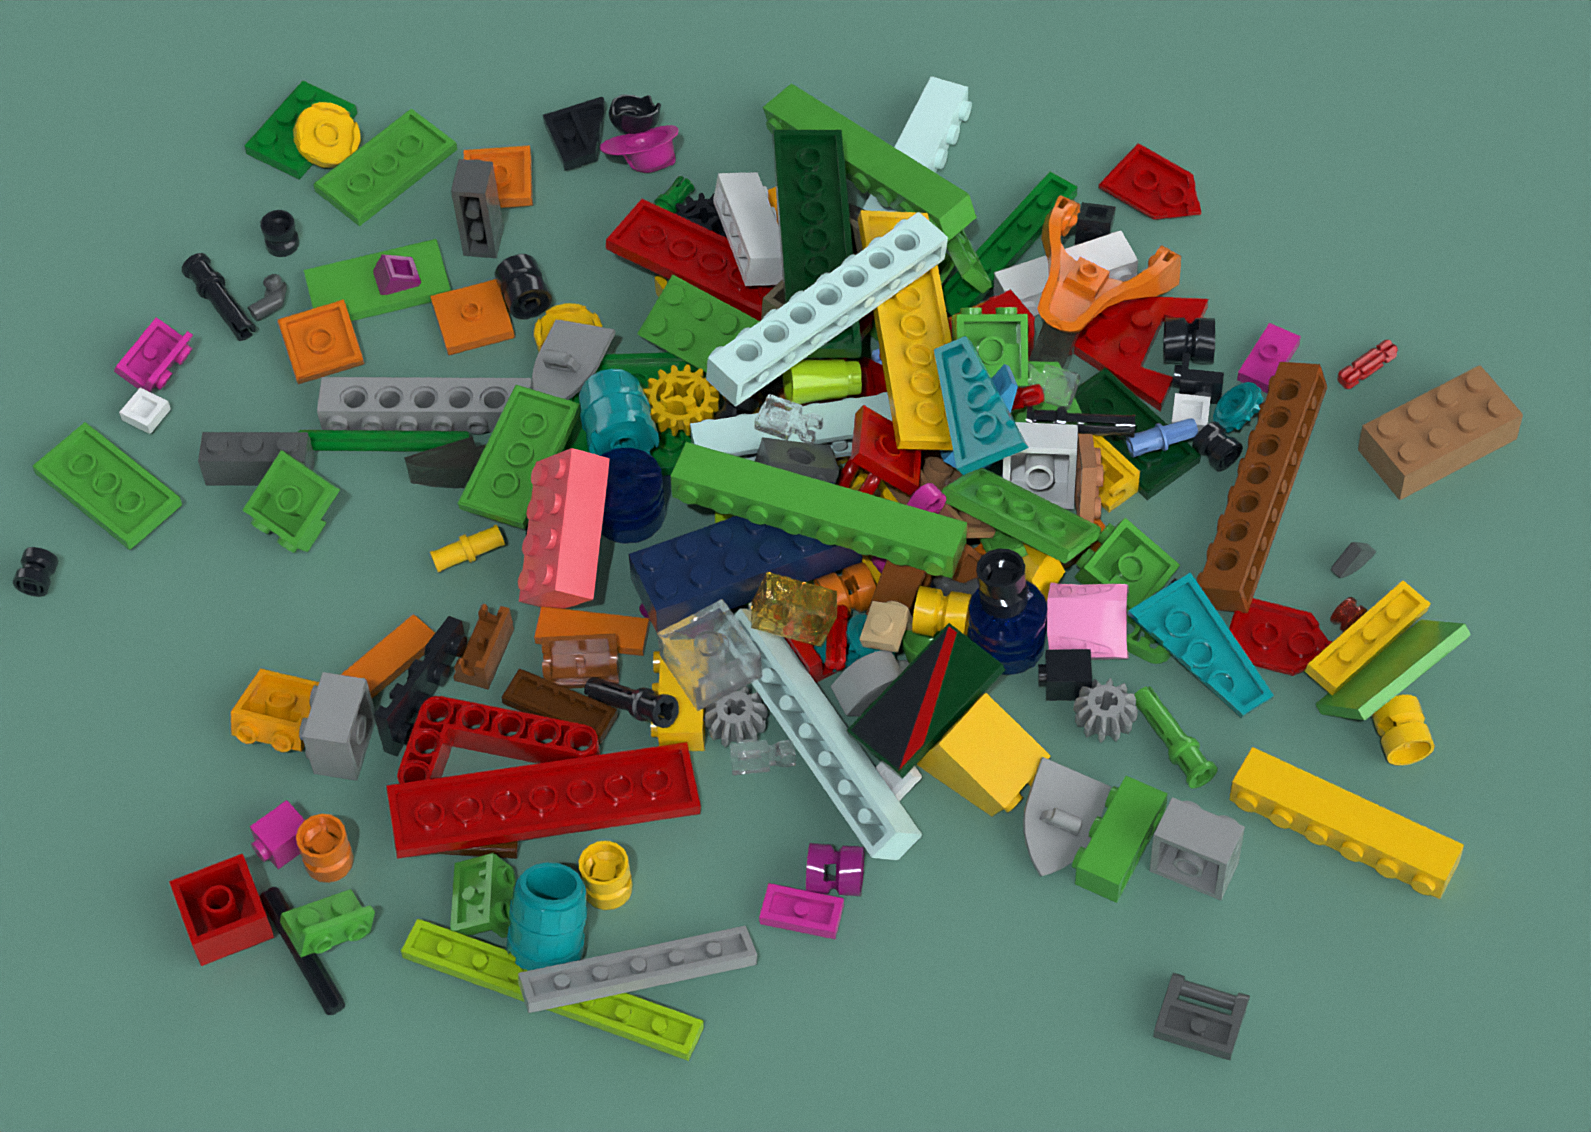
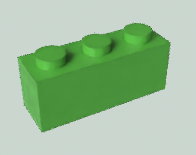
M1127 775L1124 777L1119 788L1113 786L1105 802V807L1108 808L1103 818L1097 816L1090 828L1088 836L1091 840L1087 848L1081 846L1074 857L1072 868L1076 869L1075 885L1117 903L1166 811L1168 793Z

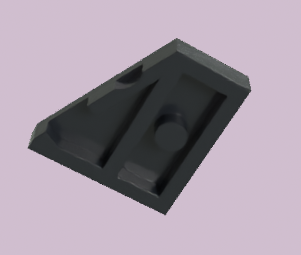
M603 96L543 115L544 125L565 171L597 160L605 113Z

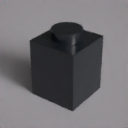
M1091 649L1046 650L1045 664H1038V687H1045L1046 701H1075L1076 698H1079V691L1082 689V686L1092 688Z

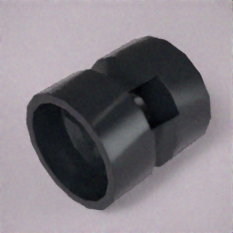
M528 254L513 255L503 260L497 266L494 272L495 279L500 291L505 296L506 305L513 317L530 319L544 313L549 308L552 296L547 284L542 279V273L533 256Z
M1165 317L1163 333L1164 363H1182L1183 353H1190L1193 363H1214L1215 318H1194L1191 323H1188L1184 317Z
M998 548L984 554L977 562L976 568L981 607L988 615L995 618L1007 619L1015 617L1024 610L1028 601L1024 560L1017 552L1010 549Z

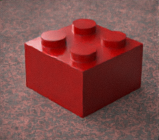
M243 853L169 881L191 944L201 966L275 938Z

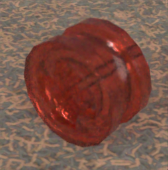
M1349 597L1334 610L1330 621L1334 625L1340 624V630L1345 632L1367 612V609L1363 605L1357 606V600L1354 597Z

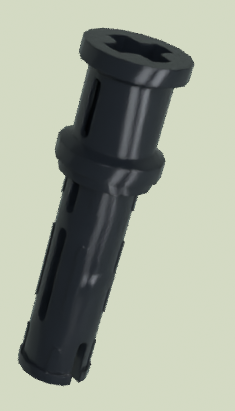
M197 253L190 256L182 265L184 276L192 279L196 285V292L200 297L208 299L237 340L244 341L253 335L251 332H255L256 327L225 288L224 277L221 273L214 271L211 267V260L205 253Z
M1027 406L1026 423L1048 421L1053 422L1052 424H1067V422L1078 423V434L1134 438L1135 415L1067 413V409H1063V407H1058L1057 410L1034 409L1033 406ZM1084 423L1115 424L1116 426L1084 425Z
M596 676L588 679L584 687V693L588 695L587 697L606 705L629 711L630 715L636 720H651L655 726L661 728L671 726L679 713L678 701L674 696L668 694L656 695L652 689L646 687L634 690L617 683L605 681Z

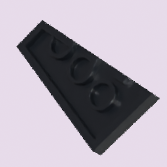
M451 616L446 618L425 646L424 660L415 659L408 668V677L405 685L397 683L389 693V698L392 699L387 708L379 706L373 714L384 752L396 757L399 755L403 746L408 744L423 702L433 697L439 686L442 687L446 683L450 674V666L456 657H460L463 654L467 645V637H465L462 620Z

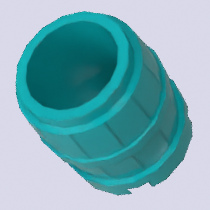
M607 369L591 375L584 382L579 393L580 418L582 428L587 435L589 453L610 458L609 464L612 465V469L617 470L635 467L651 457L650 450L654 445L656 448L658 447L659 436L656 424L651 419L649 400L645 396L638 379L622 369Z
M540 863L527 868L517 879L513 898L510 902V926L508 927L506 951L508 955L511 952L516 957L515 964L520 968L530 971L578 961L583 957L585 936L583 929L587 920L586 887L579 874L572 868L559 863Z

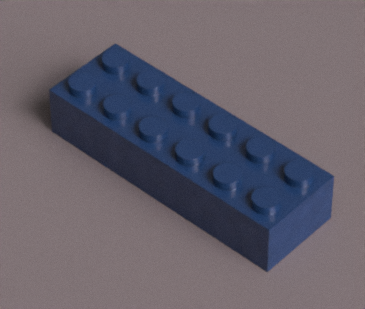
M734 516L629 554L631 580L657 635L755 601L777 588H781L783 591L862 562V555L852 549L835 544L827 545L818 539L800 534H789L783 529L766 524H755L739 516Z

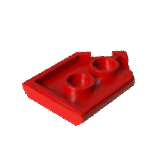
M1139 143L1099 183L1098 188L1152 219L1201 215L1194 175Z
M1255 598L1252 599L1248 613H1242L1238 610L1234 611L1229 630L1254 666L1292 676L1305 671L1308 663L1332 643L1319 628V623L1311 612Z

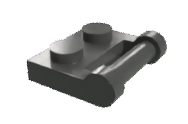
M1173 973L1153 1037L1230 1061L1250 996L1239 992L1237 996L1186 981L1184 980L1185 976ZM1179 996L1232 1011L1231 1016L1178 1000Z

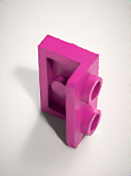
M156 317L116 365L114 372L137 389L142 388L150 393L155 387L161 390L173 374L169 371L173 364L177 362L181 365L191 353L193 348L188 345L193 334L187 331L182 336Z

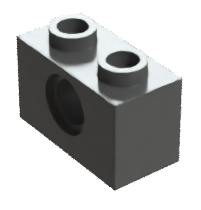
M762 437L755 458V462L828 483L833 482L835 484L839 473L832 448L827 445Z

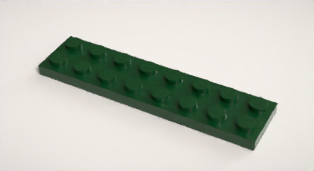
M773 130L772 144L784 304L789 302L796 292L805 291L815 284L822 274L826 272L831 273L841 266L848 256L853 254L842 130ZM859 320L805 358H859L862 350Z

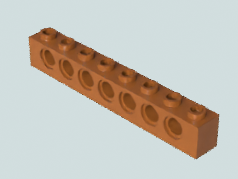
M1279 362L1275 376L1272 375L1269 379L1268 395L1265 403L1260 404L1256 428L1249 434L1245 458H1241L1239 461L1238 477L1235 485L1229 489L1226 510L1224 514L1219 516L1215 540L1208 546L1207 562L1203 572L1198 574L1196 580L1216 610L1231 612L1238 610L1242 613H1248L1327 390V384L1320 364Z

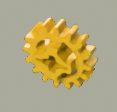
M686 364L683 371H678L677 367L672 365L671 373L666 374L663 370H659L658 380L648 379L649 388L643 390L650 403L651 419L658 423V431L661 433L667 428H671L672 436H676L679 430H684L685 434L689 436L691 435L690 423L714 419V412L719 410V391L704 378V371L701 368L692 373L690 365Z

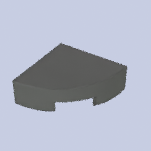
M1351 542L1333 564L1331 570L1339 578L1347 577L1364 566L1377 551L1368 543Z

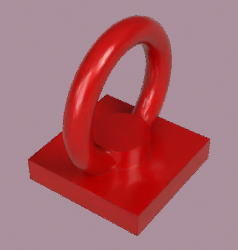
M863 405L855 413L851 456L844 465L836 485L850 489L856 473L862 467L869 471V474L858 491L873 495L883 479L911 495L919 487L921 449H897L893 422Z

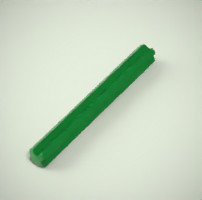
M298 431L308 432L312 448L315 451L468 452L471 447V435L468 431Z

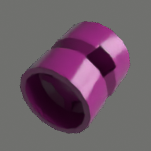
M810 843L806 867V891L829 894L832 889H836L839 895L861 897L864 873V847L842 845L839 851H835L830 844ZM829 864H836V876L827 874V866Z

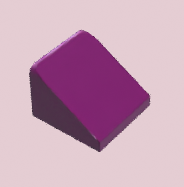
M382 254L373 269L381 295L393 294L420 286L421 284L413 257Z

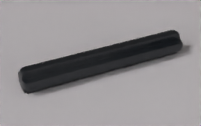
M271 887L263 891L260 895L263 906L325 1013L331 1016L342 1011L345 1007L343 998L318 955L312 953L300 957L280 923L281 914L291 909L279 888Z

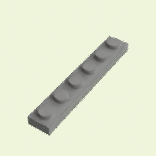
M746 926L521 972L518 973V984L527 1011L532 1013L753 966L757 964V953Z

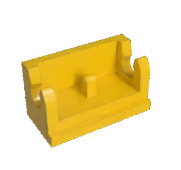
M1093 435L1094 448H1100V465H1103V486L1099 487L1098 497H1101V506L1110 513L1138 492L1140 471L1102 436Z

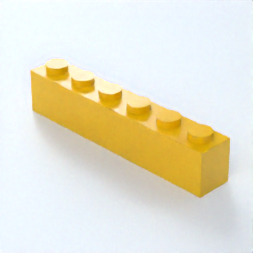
M1254 747L1249 751L1232 781L1229 800L1234 802L1240 809L1260 814L1270 819L1274 825L1280 828L1294 830L1304 835L1310 842L1316 845H1326L1340 852L1343 857L1350 861H1360L1376 869L1379 874L1386 878H1396L1409 884L1420 894L1432 895L1441 899L1460 862L1464 844Z

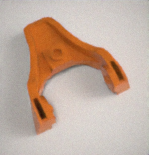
M1060 195L1054 207L1045 218L1041 236L1048 259L1049 277L1042 291L1037 309L1046 324L1055 330L1067 334L1080 332L1093 318L1109 306L1129 299L1156 297L1167 293L1179 285L1182 256L1162 245L1158 248L1155 255L1149 258L1148 268L1128 281L1109 278L1110 271L1081 256L1077 261L1065 251L1061 243V236H1066L1071 227L1077 223V215L1080 212L1081 205Z

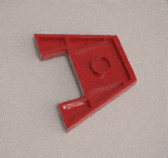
M1156 296L1129 299L1116 303L1100 312L1081 330L1074 345V354L1099 371L1106 367L1136 396L1158 411H1161L1172 387L1173 377L1144 368V363L1165 317H1184L1188 323H1191L1194 318H1203L1208 308L1209 299Z

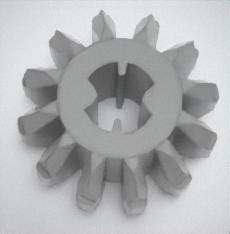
M1111 677L1106 682V685H1101L1094 679L1092 688L1082 686V689L1079 691V698H1076L1074 701L1073 710L1076 714L1075 722L1077 727H1084L1086 738L1097 734L1100 743L1105 739V736H1110L1117 742L1120 738V732L1129 734L1132 730V723L1137 720L1138 710L1135 707V695L1127 693L1125 683L1117 687L1113 686L1114 683Z
M731 683L727 693L716 689L714 700H707L704 716V725L709 729L712 740L721 739L722 745L725 748L731 742H736V745L741 749L744 740L755 744L757 733H764L766 728L765 719L767 717V707L765 704H762L759 693L750 694L749 688L746 685L740 691H735Z

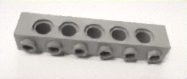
M322 377L317 413L322 430L468 431L473 434L493 432L515 385L533 389L531 378Z

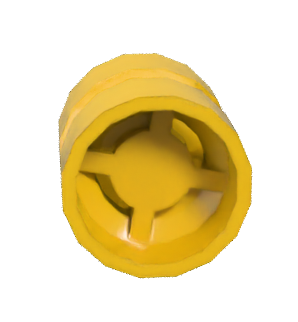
M920 586L915 602L912 633L933 636L937 631H941L950 623L967 636L972 609V594L951 591L947 596H944L941 589Z
M1397 695L1371 715L1377 733L1382 737L1381 744L1386 759L1390 764L1402 766L1413 764L1423 760L1434 751L1435 744L1428 726L1424 723L1425 717L1417 697L1413 695Z
M597 841L590 844L582 851L579 858L580 878L586 887L587 901L598 909H616L629 900L633 891L628 856L620 845L611 841Z

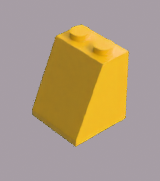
M985 692L917 765L992 817L1003 809L1009 813L1022 800L1023 796L1019 792L1026 784L1030 787L1032 786L1040 759L1042 757L1049 759L1051 755Z

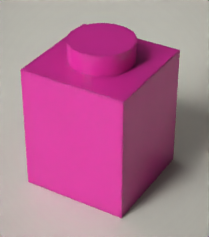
M287 800L250 826L255 840L251 843L253 850L263 862L269 859L278 870L300 854L296 835L298 828L305 821Z

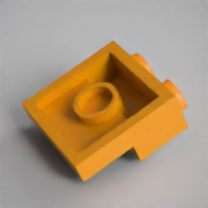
M260 668L231 710V735L236 736L238 740L245 744H252L258 741L271 744L279 752H288L290 749L301 752L305 745L304 741L300 740L299 737L300 725L303 718H308L311 710V690L314 685L318 686L319 682Z

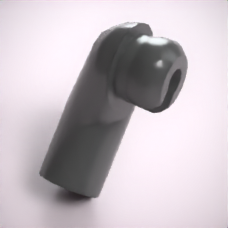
M271 274L264 279L263 285L266 287L264 298L248 306V310L255 321L280 309L284 303L287 287L278 274Z
M941 575L935 576L933 579L936 589H941L944 596H947L951 591L972 594V599L979 596L977 577L964 583Z

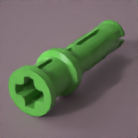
M1151 686L1138 690L1134 694L1137 708L1169 750V760L1172 764L1178 765L1186 775L1188 786L1195 789L1208 783L1216 775L1218 768L1213 762L1207 761L1199 750L1200 744L1196 738L1187 736Z

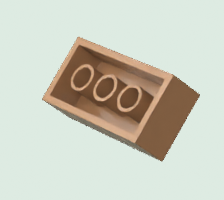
M1479 365L1362 425L1358 451L1396 497L1402 500L1516 440L1523 414L1482 366Z

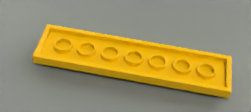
M860 210L857 220L862 249L867 248L874 238L883 237L893 230L900 220H907L916 213ZM921 213L929 220L928 213ZM937 264L873 310L897 449L953 450L934 349L952 342Z

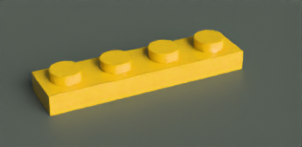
M1402 580L1308 663L1305 672L1333 696L1428 611L1431 603Z

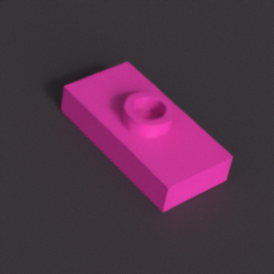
M1269 323L1238 371L1237 380L1242 383H1255L1263 392L1268 394L1270 377L1272 375L1275 376L1279 362L1290 361L1300 345L1301 336Z
M768 883L759 922L761 925L836 939L844 908V898Z

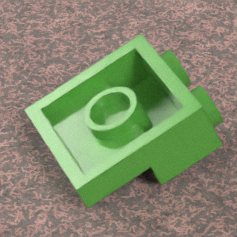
M1017 307L996 308V314H982V308H960V314L952 316V341L966 336L974 345L991 378L1006 364L1010 367L1017 385L1028 386V314H1017Z
M281 450L243 508V511L253 518L250 524L268 535L271 531L279 536L277 543L293 553L297 549L308 552L327 522L322 517L340 489L287 452Z
M1124 518L1116 526L1109 523L1102 530L1097 540L1101 544L1095 551L1088 548L1078 559L1075 565L1080 570L1074 577L1083 585L1127 584L1129 586L1127 609L1130 610L1151 597L1155 592H1159L1180 564L1128 519Z

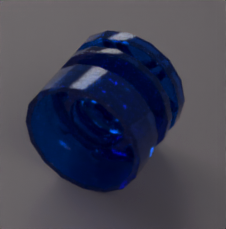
M631 447L615 448L602 454L601 456L610 458L601 534L608 540L622 544L639 543L652 537L662 527L666 518L662 471L656 459L645 451Z
M1026 581L1028 590L1027 605L1015 617L1001 619L988 615L981 607L978 589L971 597L968 638L1003 664L1005 671L1002 675H1013L1027 671L1037 664L1044 653L1048 608L1044 595L1034 584Z

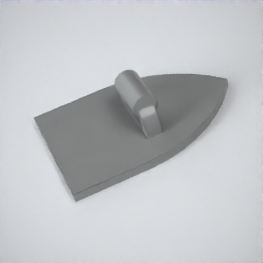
M556 319L534 364L532 374L533 390L566 400L571 399L582 389L584 382L591 375L595 374L616 333L615 330Z
M1044 757L1040 759L1027 797L1023 817L1025 844L1033 866L1040 877L1052 874L1073 862L1081 846L1087 848L1091 840L1088 836L1095 818L1102 816L1105 802L1111 786Z

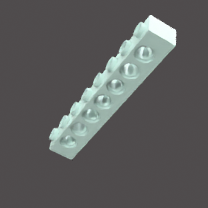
M917 212L907 220H900L893 230L886 235L874 238L867 248L860 253L848 256L842 265L834 271L822 274L815 284L805 291L796 292L785 305L779 309L770 310L759 323L751 328L743 329L733 341L724 347L719 346L714 349L707 360L706 380L736 407L942 262L945 258L948 237L920 212Z

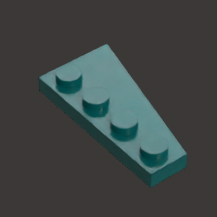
M964 336L934 349L957 470L962 475H965L1028 449L1027 443L972 342Z
M1191 572L1128 610V616L1240 718L1274 697V694Z

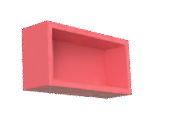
M570 448L536 462L531 473V483L533 484L532 497L526 512L529 521L527 535L522 545L524 562L523 570L518 578V588L520 589L519 602L538 607L565 609L594 599L610 458Z

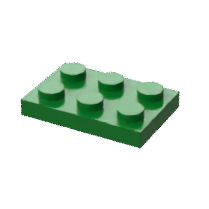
M302 81L244 145L246 154L300 180L313 163H310L300 154L294 142L293 129L299 115L313 104L326 102L345 108L350 113V117L354 119L358 114L356 105L306 81Z

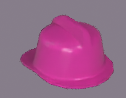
M665 125L647 130L646 132L616 136L603 142L600 145V150L609 155H623L629 166L638 172H655L675 163L673 139L677 136L679 129L673 125Z

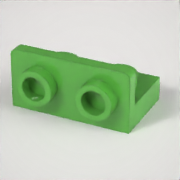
M494 853L454 864L451 931L470 936L492 930L501 938L507 937L508 927L510 926V902L513 898V887L516 881L513 867Z
M349 889L283 912L280 923L299 956L304 957L312 953H324L332 946L349 940H360L370 933L375 911L371 905L362 908L353 891Z

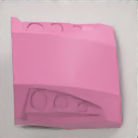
M1050 583L1047 598V638L1049 650L1091 649V660L1129 659V652L1127 651V594L1129 593V586L1127 584L1077 585Z

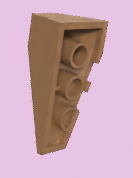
M921 450L919 487L911 495L883 479L882 481L898 502L907 505L913 494L921 486L933 483L942 492L944 487L963 475L956 468L943 461L939 450ZM947 503L939 512L940 515L967 522L966 538H993L995 534L994 527Z

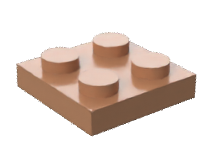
M1078 434L1074 495L1076 515L1094 523V519H1100L1101 497H1098L1099 487L1103 486V465H1100L1101 450L1100 448H1094L1092 434Z

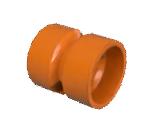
M864 562L844 568L840 576L832 572L814 580L817 599L827 620L828 607L831 604L846 605L848 617L851 616V611L854 609L859 613L867 611L876 589L874 579Z
M330 814L313 815L303 821L298 828L296 841L305 869L311 878L319 882L330 883L346 876L352 868L354 857L343 823Z

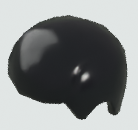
M621 94L612 100L609 108V118L613 126L623 134L646 132L657 125L661 103H657L655 106L650 95L640 98L635 95Z

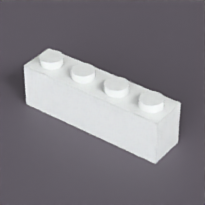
M757 172L718 173L713 202L745 286L777 285L783 279L779 226L776 210L770 206L768 201L767 187L762 185Z
M1121 230L1065 249L1076 261L1081 256L1110 271L1109 278L1128 281L1137 275L1138 259ZM1045 255L994 272V295H1001L1011 289L1034 317L1039 315L1038 304L1049 277L1047 256Z

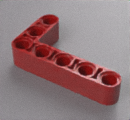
M433 696L424 701L420 707L398 769L397 778L399 783L441 778L452 746L537 764L601 755L596 731L590 726L444 696ZM437 718H445L442 721L433 722ZM473 725H481L478 728L469 729ZM509 732H517L512 736H504ZM552 739L549 743H540L542 740ZM582 746L589 747L588 749L583 751L576 750L577 748ZM434 749L431 753L422 754L425 750Z

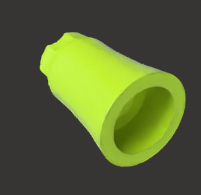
M844 359L801 360L783 373L784 394L788 407L861 394L862 381L859 362L845 361Z

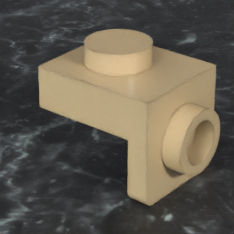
M872 601L859 639L862 646L898 652L905 630L912 631L913 617L908 607L896 601H887L886 603Z

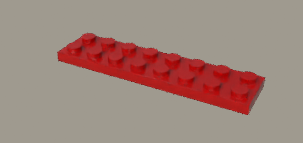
M644 199L637 203L606 239V250L668 279L675 275L758 321H761L763 298L776 286H745L726 237ZM873 310L859 319L861 341L872 329V321L874 320Z
M687 742L386 785L397 859L700 814L701 811Z

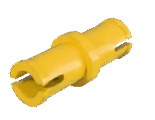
M496 524L491 528L468 537L466 534L459 536L458 541L435 551H430V555L439 573L446 568L467 560L469 563L476 561V556L504 546L505 543Z

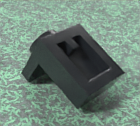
M1082 202L1076 223L1074 246L1110 234L1115 219L1116 206Z

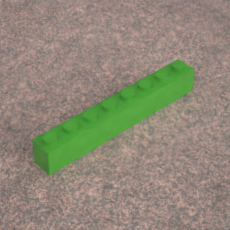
M791 83L763 106L767 118L766 126L772 135L773 130H842L846 179L854 183L856 188L862 193L868 192L876 197L878 202L884 207L890 206L898 212L928 213L929 221L948 237V242L977 218L969 193Z
M686 442L671 474L672 497L679 499L683 503L708 507L720 514L739 516L755 524L770 525L783 529L789 534H800L818 539L827 545L835 544L849 548L861 555L880 557L896 565L911 566L924 570L926 573L934 576L941 575L953 578L966 545L967 522Z

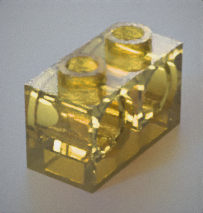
M770 572L766 573L752 600L751 628L819 647L822 646L837 618V591Z

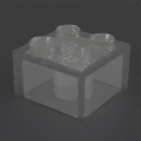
M723 599L657 633L660 657L697 711L762 677L761 653Z

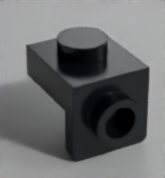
M1183 353L1182 365H1175L1173 386H1180L1179 394L1211 397L1210 404H1218L1222 396L1224 372L1189 369L1190 353Z

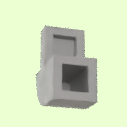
M886 650L873 652L852 663L831 685L846 716H861L865 708L869 707L910 663L907 660H896L893 653Z

